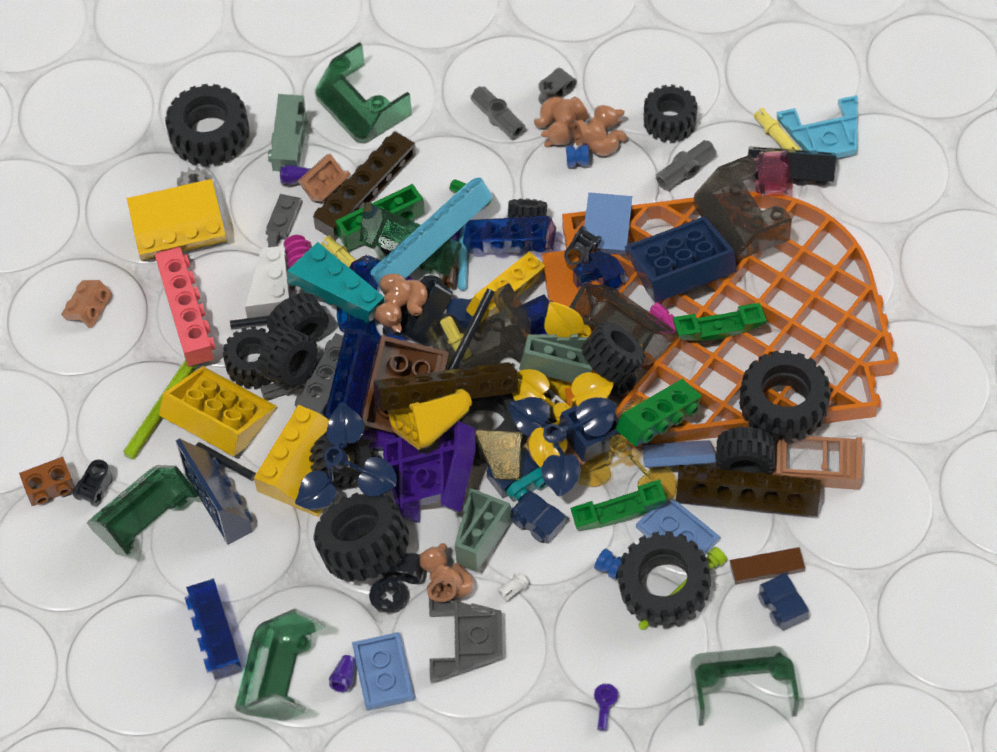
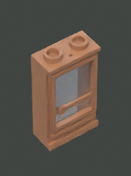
M805 436L801 440L793 438L792 442H784V439L775 441L776 462L775 469L772 470L771 475L813 478L821 480V487L860 490L862 480V437L850 439Z

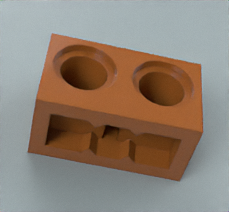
M63 456L19 473L31 506L41 505L58 496L68 495L75 488Z

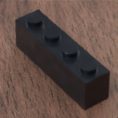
M749 146L746 175H750L751 179L762 180L765 176L772 177L774 181H785V178L794 179V182L807 183V180H816V184L828 185L829 182H834L836 153Z

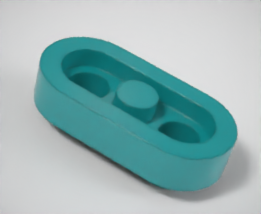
M540 467L514 482L506 491L512 501L518 500L519 502L528 491L541 490L546 487L547 484L542 476V468Z

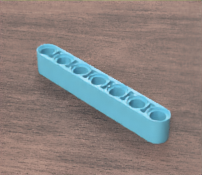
M481 177L469 181L371 270V275L379 287V282L385 275L400 274L404 278L410 275L492 200L493 195Z

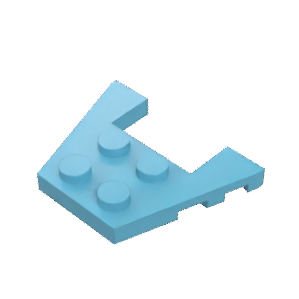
M857 95L838 99V106L843 116L840 118L802 125L796 108L777 112V120L803 150L836 153V159L856 155Z

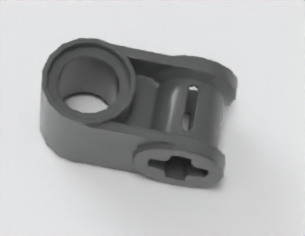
M562 68L555 69L549 76L539 82L538 88L541 92L539 103L542 105L549 98H563L570 94L577 85V79Z

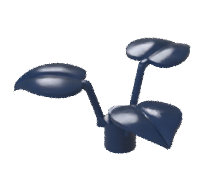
M528 397L509 403L511 417L516 427L523 434L531 436L535 429L544 427V439L549 443H554V448L559 452L560 456L551 455L546 458L542 465L543 479L557 496H563L572 490L581 474V465L578 458L574 455L564 456V452L560 447V443L566 439V431L583 426L584 431L588 435L595 437L603 436L609 432L614 423L617 407L615 402L606 398H589L581 402L576 409V417L581 422L562 427L556 424L548 425L545 423L550 417V409L548 404L541 398Z
M343 402L333 412L327 427L328 440L334 445L328 448L324 454L329 477L323 471H312L304 477L295 500V504L300 507L314 510L329 506L337 496V489L331 484L334 481L333 468L343 469L346 465L361 472L357 483L360 491L367 496H381L394 489L397 485L395 470L383 458H368L364 469L349 461L347 453L342 449L347 447V443H356L361 439L365 425L361 416Z

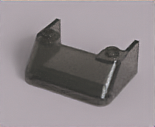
M582 284L570 305V308L578 312L583 318L584 324L590 328H596L602 322H610L619 325L631 333L643 345L646 357L645 362L641 366L650 365L673 342L677 335V332L669 325L608 285Z

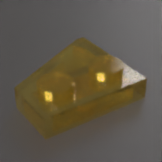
M475 430L476 438H478L483 449V454L490 465L494 479L519 480L521 432Z

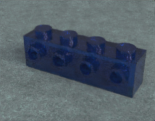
M550 216L473 219L466 223L463 244L469 253L474 255H481L482 253L502 254L503 252L523 253L528 251L541 253L553 251L557 227Z
M345 329L324 416L327 419L331 418L341 402L361 416L379 340L378 337L364 330Z
M214 578L187 586L189 596L184 598L188 611L193 610L195 614L194 617L190 618L194 631L199 630L201 634L197 641L200 651H206L208 657L203 659L207 673L212 672L214 680L242 672L241 663Z

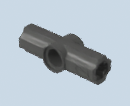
M479 86L474 89L470 99L488 116L490 124L498 126L511 139L520 137L525 130V124L507 108V103L503 99L496 98L485 86Z
M703 140L688 152H679L670 165L656 174L655 179L663 190H669L684 178H693L702 165L716 156L717 151L709 140Z

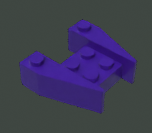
M457 421L439 437L440 449L419 454L417 448L401 437L383 441V459L391 464L397 476V485L392 489V493L403 518L420 523V506L441 501V507L457 513L461 512L476 451L475 428Z

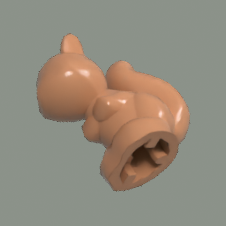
M576 96L571 99L552 97L542 104L540 118H535L534 124L538 128L550 125L547 130L541 133L542 137L548 138L544 143L545 147H550L554 144L564 145L568 144L571 140L570 129H572L574 121L583 120L585 122L589 119V115L582 101Z
M599 105L595 108L594 117L590 120L589 124L583 120L574 121L572 136L576 145L579 147L581 145H588V148L599 156L614 153L618 148L619 140L624 142L627 136L621 130H614L607 135L606 129L621 124L619 117H622L625 111L614 109L607 105Z
M388 274L383 276L379 282L385 295L386 303L377 307L374 318L383 326L391 327L395 332L400 333L402 330L400 324L402 319L401 307L407 305V310L411 315L419 316L423 309L421 307L426 303L428 297L427 289L418 280H405L400 274Z
M441 543L438 547H429L420 554V567L431 573L429 577L432 582L427 586L428 597L438 602H445L453 597L459 599L466 598L471 594L474 585L472 576L465 570L464 566L457 563L452 565L451 568L447 566L448 559L445 553L447 545L445 543Z

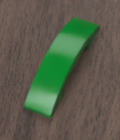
M760 303L738 306L736 312L696 318L694 313L676 316L672 319L679 339L695 341L726 338L748 332L766 324V318Z
M660 479L637 486L638 491L598 504H593V501L571 507L570 510L576 529L587 530L618 524L659 507L667 502Z

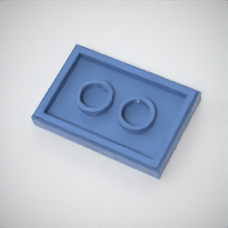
M588 192L584 226L588 232L602 237L595 252L626 255L624 246L628 242L632 196Z
M710 440L641 445V454L645 467L715 462V452Z
M669 494L666 495L667 502L649 511L636 523V529L647 538L652 537V532L658 531L659 535H665L666 531L673 532L676 537L679 534L687 536V542L693 540L698 544V550H703L705 555L720 541V536Z
M399 632L352 642L366 711L414 701Z

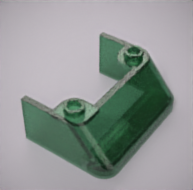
M359 42L330 61L315 88L316 100L354 141L365 144L410 117L412 109L408 91L391 102L382 95H375L366 100L346 79L347 76L365 66L363 46Z
M366 202L362 214L360 239L363 240L362 245L375 250V247L378 246L393 251L421 224ZM449 238L419 268L429 273L436 270L449 277L463 244Z
M156 465L91 517L87 525L116 554L127 556L134 548L133 543L135 542L134 537L167 509H180L187 503L186 499L188 497L196 498L199 494L176 465Z
M296 608L260 623L252 637L235 703L236 711L245 715L281 721L305 713V707L296 704L292 697L287 696L297 655L308 651L311 647L312 633L326 628L327 623Z
M768 646L696 654L691 659L690 673L698 726H702L704 723L705 707L702 688L713 687L718 683L719 678L770 673L776 680H786L791 716H797L799 694L794 665L783 648Z

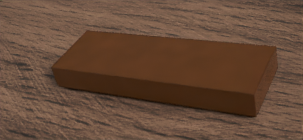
M800 547L732 559L729 562L735 585L774 578L784 573L790 575L805 572V564Z

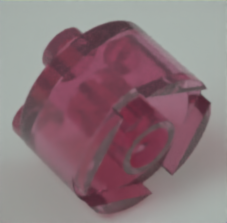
M787 150L760 152L759 156L754 158V170L758 171V180L755 181L756 193H761L762 196L790 194V188L786 189V183H791L789 158L784 157L788 154Z

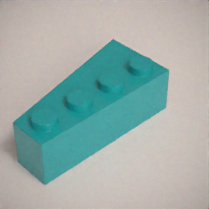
M319 242L287 270L288 284L296 285L304 289V292L314 294L324 299V302L330 305L334 304L342 308L344 312L366 323L374 319L377 307L384 303L383 295Z

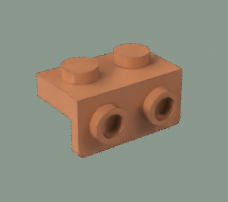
M326 154L298 180V183L311 201L324 202L328 200L332 194L331 192L341 187L344 180L351 173L343 171L333 156Z
M82 280L77 285L71 299L66 303L61 315L66 320H81L88 328H92L110 300L112 292L100 280Z

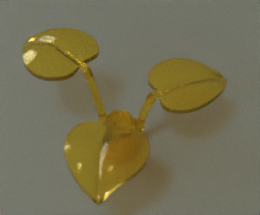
M639 397L631 402L622 413L644 401V398ZM615 435L611 438L609 442L611 450L608 451V461L606 455L602 453L586 461L585 465H581V474L577 482L587 487H598L605 484L611 477V471L608 466L612 464L613 456L615 455L620 459L629 457L645 474L639 479L637 486L660 479L667 500H671L675 496L677 488L674 474L667 466L650 467L649 471H647L631 454L632 446L622 435Z

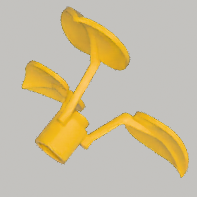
M549 302L545 318V331L548 335H557V337H570L571 334H578V337L590 336L592 333L591 328L584 324L583 318L578 312L563 304ZM547 377L550 382L549 389L563 401H567L565 388H571L572 383ZM546 392L547 396L551 400L550 394Z
M525 369L517 372L518 392L512 393L515 401L528 397L543 399L553 407V416L558 420L553 424L559 425L561 412L574 407L575 402L578 407L581 402L589 398L601 397L607 399L614 383L596 373H582L572 383L571 391L575 397L571 399L570 406L563 402L555 404L543 395L550 388L548 378L540 371ZM537 428L529 438V450L534 461L542 468L546 458L551 455H560L557 449L554 448V443H549L544 439V428ZM567 438L564 442L560 443L564 453L567 449Z

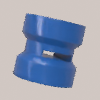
M573 145L566 146L567 167H574L576 163L582 167L589 166L588 145H581L577 149Z
M605 548L599 554L594 569L601 573L606 572L608 577L616 581L619 578L617 571L618 566L621 565V557L615 558L613 552Z

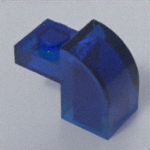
M593 252L589 254L588 263H582L573 269V283L576 288H579L597 280L604 292L607 293L625 285V271L620 262L611 254Z

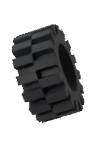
M530 198L509 200L507 220L523 225L544 224V222H547L548 204L542 200H530Z

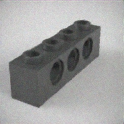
M335 333L332 340L326 343L325 353L322 358H318L314 373L306 380L304 391L302 394H298L295 400V407L301 405L318 412L326 418L328 417L362 354L359 341Z

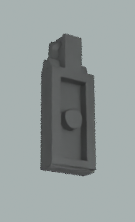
M280 193L266 227L265 233L268 235V247H277L281 238L285 239V237L289 236L301 206V198Z

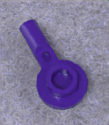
M608 683L597 686L594 691V700L599 707L597 730L602 732L607 731L609 709L618 700L616 687Z

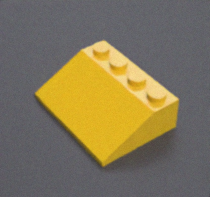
M212 179L126 198L141 261L155 258V253L180 247L181 251L184 252L227 242Z
M202 366L163 393L159 416L223 450L225 453L235 456L249 445L275 412L277 406Z
M301 405L296 407L254 477L257 492L316 517L320 516L324 508L306 509L296 505L295 500L298 496L302 480L308 473L312 472L310 466L313 462H309V456L312 455L310 452L311 447L327 431L329 419Z

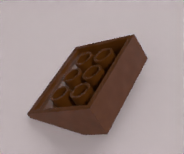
M382 335L378 341L361 413L365 429L369 430L371 428L397 435L390 424L388 411H381L375 403L373 380L445 371L449 352Z

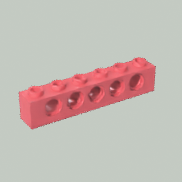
M180 247L155 253L187 367L214 360L212 350H216L213 337L207 336V333H211L208 321L202 320V317L206 315L202 303H197V300H200L198 288L192 287V284L195 283L192 270L187 271V268L190 267L187 254L183 255Z

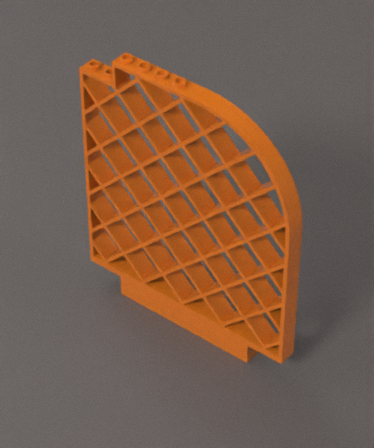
M746 191L631 206L628 242L630 240L637 242L653 236L641 229L648 220L660 218L670 225L677 227L696 220L701 213L715 212L728 220L718 231L725 240L738 226L760 239L749 253L727 241L735 253V261L738 264L736 267L737 272L730 274L727 279L722 277L705 284L716 292L704 306L683 293L658 303L666 309L672 304L687 314L695 313L696 318L717 315L713 311L725 297L740 306L760 303L766 321L782 330L769 346L745 332L726 337L712 353L693 340L679 339L677 334L670 331L650 311L647 313L626 300L639 284L641 286L643 284L632 263L622 256L594 252L592 256L597 258V260L585 274H582L581 269L573 271L567 267L564 258L565 250L542 253V263L545 265L543 274L548 303L563 304L575 310L581 315L584 324L589 326L592 332L600 323H606L618 311L638 324L631 332L638 342L649 330L670 343V346L658 360L645 353V362L640 367L647 370V373L630 393L621 396L624 400L619 404L615 412L619 420L623 412L649 398L644 393L657 377L669 385L681 379L685 380L702 395L699 403L714 412L705 423L692 425L683 419L680 424L672 425L665 433L655 435L648 443L644 442L635 447L624 438L623 444L606 452L640 448L644 444L675 443L717 438L723 431H728L730 428L749 427V421L746 422L744 420L742 412L733 407L740 398L741 381L743 380L744 372L723 359L735 343L758 357L764 354L769 356L771 352L779 351L792 336L815 350L809 358L815 360L816 365L825 356L847 369V374L837 386L831 383L829 385L831 389L830 400L823 424L876 417L877 408H880L881 402L879 394H875L874 391L876 387L875 377L893 375L894 367L898 365L897 353L893 352L891 347L893 346V337L891 332L888 333L887 314L882 312L883 298L882 295H878L874 276L863 249L854 236L834 217L816 206L794 197L770 192ZM753 208L783 212L771 227L748 215ZM586 211L562 214V229L566 249L579 228L584 226ZM794 216L806 219L819 226L803 246L780 233ZM827 233L837 239L847 250L836 265L812 252ZM769 245L792 258L781 272L758 259ZM578 254L571 255L569 260L571 262L579 261ZM853 260L857 263L864 282L845 271ZM802 264L825 277L814 292L791 279V276ZM607 266L612 267L629 278L617 293L595 281ZM747 271L771 284L759 299L736 286ZM834 283L858 296L848 311L823 298ZM780 290L803 303L792 319L768 305ZM585 292L606 304L593 320L589 318ZM867 302L871 304L877 329L856 317ZM812 310L837 323L825 339L801 325ZM846 329L870 343L859 359L834 345ZM882 349L885 360L869 362L876 352ZM680 350L703 364L691 380L667 367ZM713 370L736 384L724 401L700 387ZM857 376L862 379L867 402H861L845 392ZM786 386L780 394L771 388L763 393L770 402L778 406L792 407L797 405L789 400L797 390L791 386ZM565 388L567 400L565 402L570 406L571 399L575 396L571 388Z

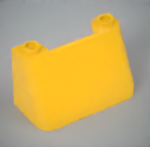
M459 389L452 395L421 404L419 402L410 404V408L388 410V415L393 431L420 450L429 447L469 411V406L472 405L469 393Z

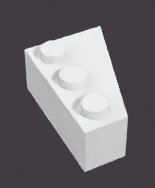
M283 246L261 248L245 304L247 318L268 316L277 305L290 297Z

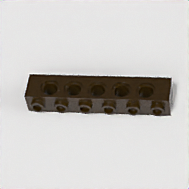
M396 131L387 136L379 148L372 151L368 159L356 168L355 173L349 179L344 180L341 187L329 196L327 202L315 211L313 215L315 229L326 236H331L336 241L339 238L336 220L371 204L416 156L415 142Z
M509 362L373 380L375 403L381 411L410 408V404L416 402L421 404L452 395L459 389L468 392L471 399L518 392L517 370Z
M679 465L676 501L817 517L821 480L790 477L788 475L751 473L741 470H723L714 467L704 468L694 465Z

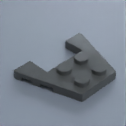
M429 598V616H454L455 658L429 659L430 683L503 659L501 610L474 603L471 605L462 603L455 598L445 602H438Z

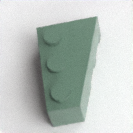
M278 94L274 132L271 137L272 150L268 152V162L272 164L273 171L280 172V167H285V165L300 167L308 123L304 95Z
M571 334L570 337L528 335L519 369L537 370L547 377L573 383L578 375L592 372V368L586 362L581 349L588 337H578V334Z
M468 488L466 505H464L463 517L455 542L456 563L478 572L511 523V508L508 502Z

